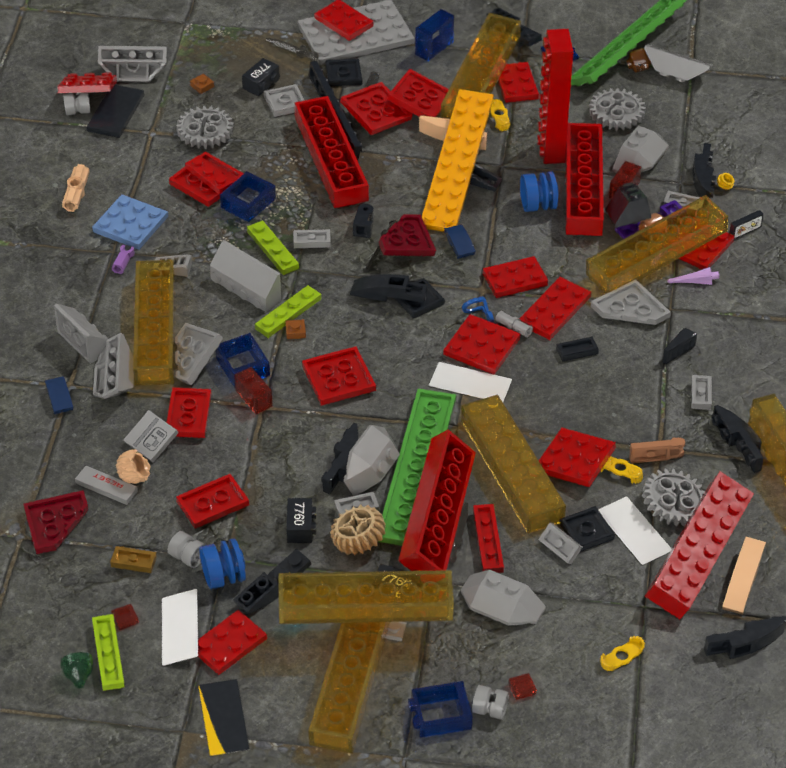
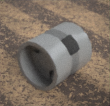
M88 92L77 93L76 95L74 93H63L66 116L75 115L77 112H80V114L90 113Z
M179 531L170 540L167 550L169 555L181 560L191 568H196L201 564L199 547L205 546V544L197 539L193 541L192 536L184 531Z
M478 685L473 700L472 712L480 715L489 713L490 717L503 720L508 705L509 692L499 689L492 691L491 687Z

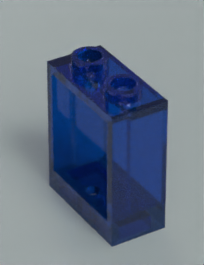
M440 9L415 28V55L429 61L453 43V14ZM439 31V35L433 39V34Z
M245 172L220 194L221 208L247 222L253 220L276 199L275 185L249 172ZM248 187L260 193L250 203L237 197Z
M251 333L221 342L215 350L216 359L234 388L254 382L255 379L257 381V379L260 380L270 376V362ZM249 351L255 361L233 369L227 358Z
M463 681L411 689V698H408L410 712L414 711L415 716H412L414 730L418 729L420 738L472 729L473 716ZM450 700L456 701L459 716L430 721L423 720L420 705Z

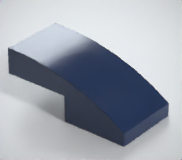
M462 224L444 229L450 246L454 248L457 259L475 254L476 251Z
M64 376L45 380L54 414L73 410V404Z

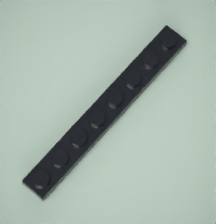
M311 61L308 76L319 97H329L357 160H359L362 144L358 141L350 121L347 120L339 100L336 99L328 79L325 78L323 69L320 68L317 61Z

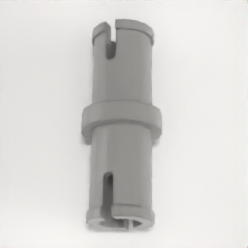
M499 311L496 315V322L507 326L508 329L519 332L526 338L531 335L533 331L532 326L521 322L518 317H512L503 311Z

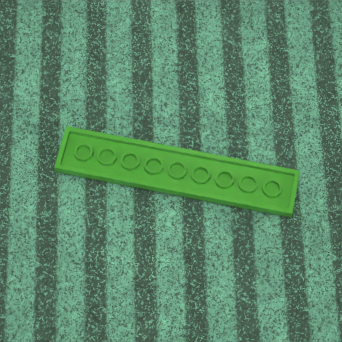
M659 0L572 75L571 86L595 83L599 76L607 73L609 67L616 65L617 61L625 57L629 50L637 47L638 42L645 40L647 34L654 32L658 25L663 24L667 17L675 13L676 9L683 7V3L687 0Z
M425 389L417 390L382 514L385 521L386 534L382 536V541L377 542L403 545L431 438L448 430L456 402V394Z

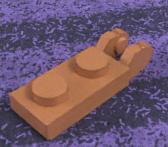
M678 437L671 440L631 443L630 463L680 458L684 456L685 451L682 448L685 447L686 441Z

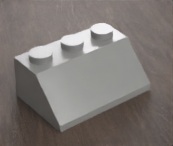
M55 304L57 332L90 364L98 360L100 353L105 348L104 343L108 339L107 336L102 335L96 326L90 324L86 317L75 308Z

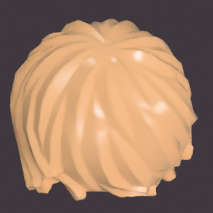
M136 449L126 451L119 456L116 468L119 478L124 482L132 484L145 482L150 475L149 470L151 466L148 460L142 454L137 453Z

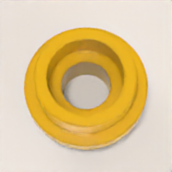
M723 173L717 177V183L722 189L730 190L734 186V178L729 173Z

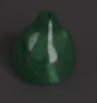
M76 652L68 654L60 660L63 674L77 689L84 688L86 680L92 673L93 656L86 652Z

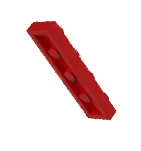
M494 504L473 505L482 570L504 573Z

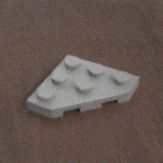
M636 279L591 301V308L602 318L656 325L670 318L671 312Z
M185 323L175 337V344L177 345L175 363L178 365V370L175 371L176 378L183 383L192 385L214 351L219 347L223 337L218 333Z

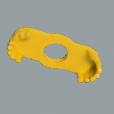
M493 99L491 116L495 120V128L499 129V131H506L510 128L508 110L504 107L501 100ZM500 110L504 114L496 115L494 112Z
M610 456L601 469V472L606 469L615 475L630 478L631 483L634 484L640 483L643 480L642 469L624 459ZM623 464L626 466V469L619 471L615 466Z
M633 636V638H629V642L614 648L608 655L605 656L603 653L600 657L602 668L607 671H613L622 665L629 664L632 659L642 653L645 647L644 640L641 637L639 638V636ZM623 651L628 654V658L621 660L616 657V654Z

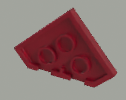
M403 214L397 223L395 222L388 232L380 237L378 242L383 255L435 256L436 248L420 214Z
M84 490L23 504L35 553L40 554L57 550L88 512Z

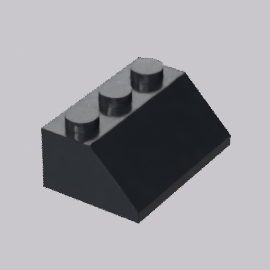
M626 183L623 187L618 188L605 208V213L616 228L651 218L648 199L636 183Z

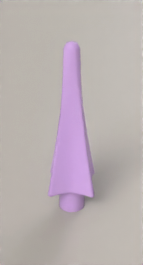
M709 267L691 274L668 279L667 282L712 285L713 279H719V272H711Z

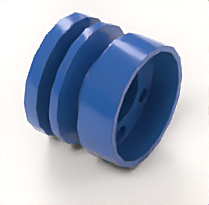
M552 171L547 172L546 175L544 172L540 173L538 181L534 173L521 175L520 194L525 212L538 211L539 202L543 210H548V207L550 209L557 208L558 185Z
M235 538L229 539V548L225 541H221L220 552H218L214 544L199 547L201 565L209 589L223 587L225 584L224 576H227L231 584L236 582L235 574L239 582L246 580L244 556Z

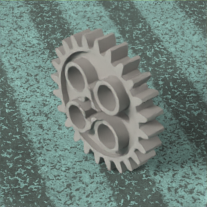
M610 88L609 92L603 90V94L597 92V96H593V100H590L589 115L592 116L593 121L596 120V124L602 123L603 128L608 126L609 130L612 127H615L616 131L618 128L625 130V127L631 129L632 125L637 126V122H642L646 107L645 102H642V98H638V94L632 95V91L626 93V89L619 91V88H617L616 91H613Z
M203 106V109L196 107L195 111L190 109V113L184 112V116L180 115V120H177L176 125L180 140H185V144L191 143V147L197 145L198 149L201 146L207 149L209 145L214 148V144L221 146L220 142L226 143V139H230V135L233 134L234 130L230 114H225V110L219 112V107L214 110L212 106L209 109H206V106Z
M666 468L663 473L657 470L656 474L652 473L644 484L642 497L645 500L643 503L649 504L647 510H654L652 516H660L659 521L666 519L668 525L672 521L676 527L681 522L685 527L705 491L701 490L702 484L696 485L697 479L690 480V474L683 476V471L677 474L675 469H672L671 473Z

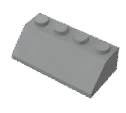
M223 240L210 264L211 279L225 287L228 291L237 294L243 300L250 302L255 307L268 312L281 301L280 273Z

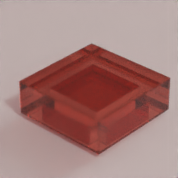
M131 604L111 610L118 630L139 624V619Z
M529 673L509 678L508 684L516 700L537 694V689Z

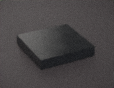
M358 58L325 61L330 87L362 85L360 60Z
M425 278L415 282L428 285L424 303L395 298L413 319L445 304V299Z
M596 506L559 519V524L564 532L583 547L581 551L615 539L614 532Z

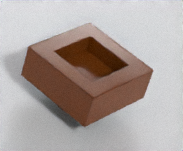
M202 74L190 80V86L202 94L214 88V81L205 74Z
M304 319L285 321L287 339L306 338Z

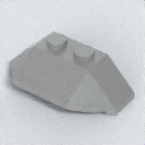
M648 44L644 48L654 69L659 71L660 75L669 77V75L676 77L675 80L680 82L688 81L711 69L713 66L712 64Z
M98 46V64L106 72L117 75V82H150L167 64V47Z
M638 125L622 144L612 171L618 174L621 172L620 175L630 177L633 174L652 169L667 151L669 145L660 134Z
M122 333L105 341V348L100 353L95 364L93 395L95 397L111 398L129 391L134 386L135 359Z
M369 425L349 452L344 482L353 496L359 495L381 482L400 455L394 441L384 427Z
M492 570L470 575L461 588V594L464 596L470 610L508 626L527 623L537 624L546 609V606L528 585Z

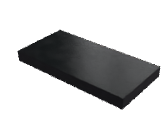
M114 85L112 90L106 93L87 125V131L120 138L144 97V90Z

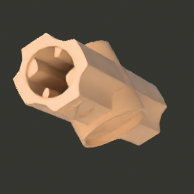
M82 164L74 167L71 177L67 180L68 187L62 207L68 212H74V210L78 209L81 199L85 196L84 188L89 176V168Z

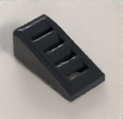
M475 164L470 184L495 192L503 179Z
M683 328L664 349L663 363L667 364L695 347L697 334L687 328Z

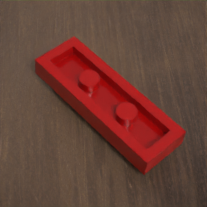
M200 155L185 163L188 171L219 195L234 187L231 179Z

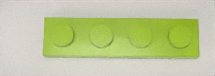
M263 220L247 226L248 234L282 275L299 269L297 260Z
M307 285L255 323V330L270 338L285 327L286 320H294L320 301L321 293Z
M110 614L92 617L103 691L123 688L125 685L114 616Z

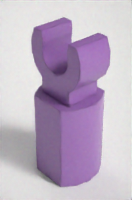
M125 245L120 247V252L112 265L114 273L122 274L130 258L135 254L133 246L128 251L125 250Z

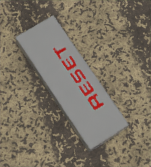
M85 466L75 478L76 484L126 505L138 492L137 486L89 466Z

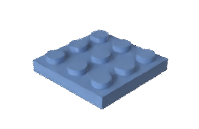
M121 195L93 225L92 229L94 233L140 250L168 218V211Z

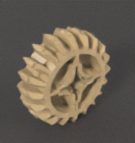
M359 505L358 508L353 506L351 510L345 509L344 514H339V518L334 519V524L331 525L330 534L334 545L341 553L357 555L358 552L363 554L367 549L371 551L372 546H378L377 541H382V536L386 534V526L382 514L375 507Z

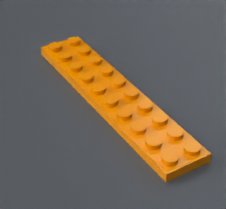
M459 89L422 214V219L427 229L445 232V228L457 226L459 223L494 94Z

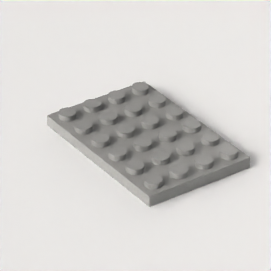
M392 0L353 7L373 20L374 26L350 41L316 20L315 17L298 20V27L319 65L326 64V60L350 59L415 44L414 36Z

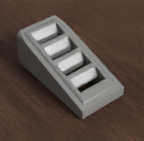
M192 256L156 257L152 273L188 277L192 266Z

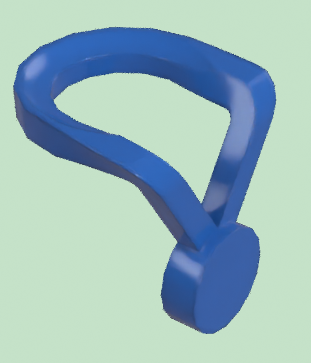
M485 297L473 298L462 305L464 313L482 310L486 315L487 321L494 323L493 314L488 309ZM483 302L484 306L467 309L469 305Z

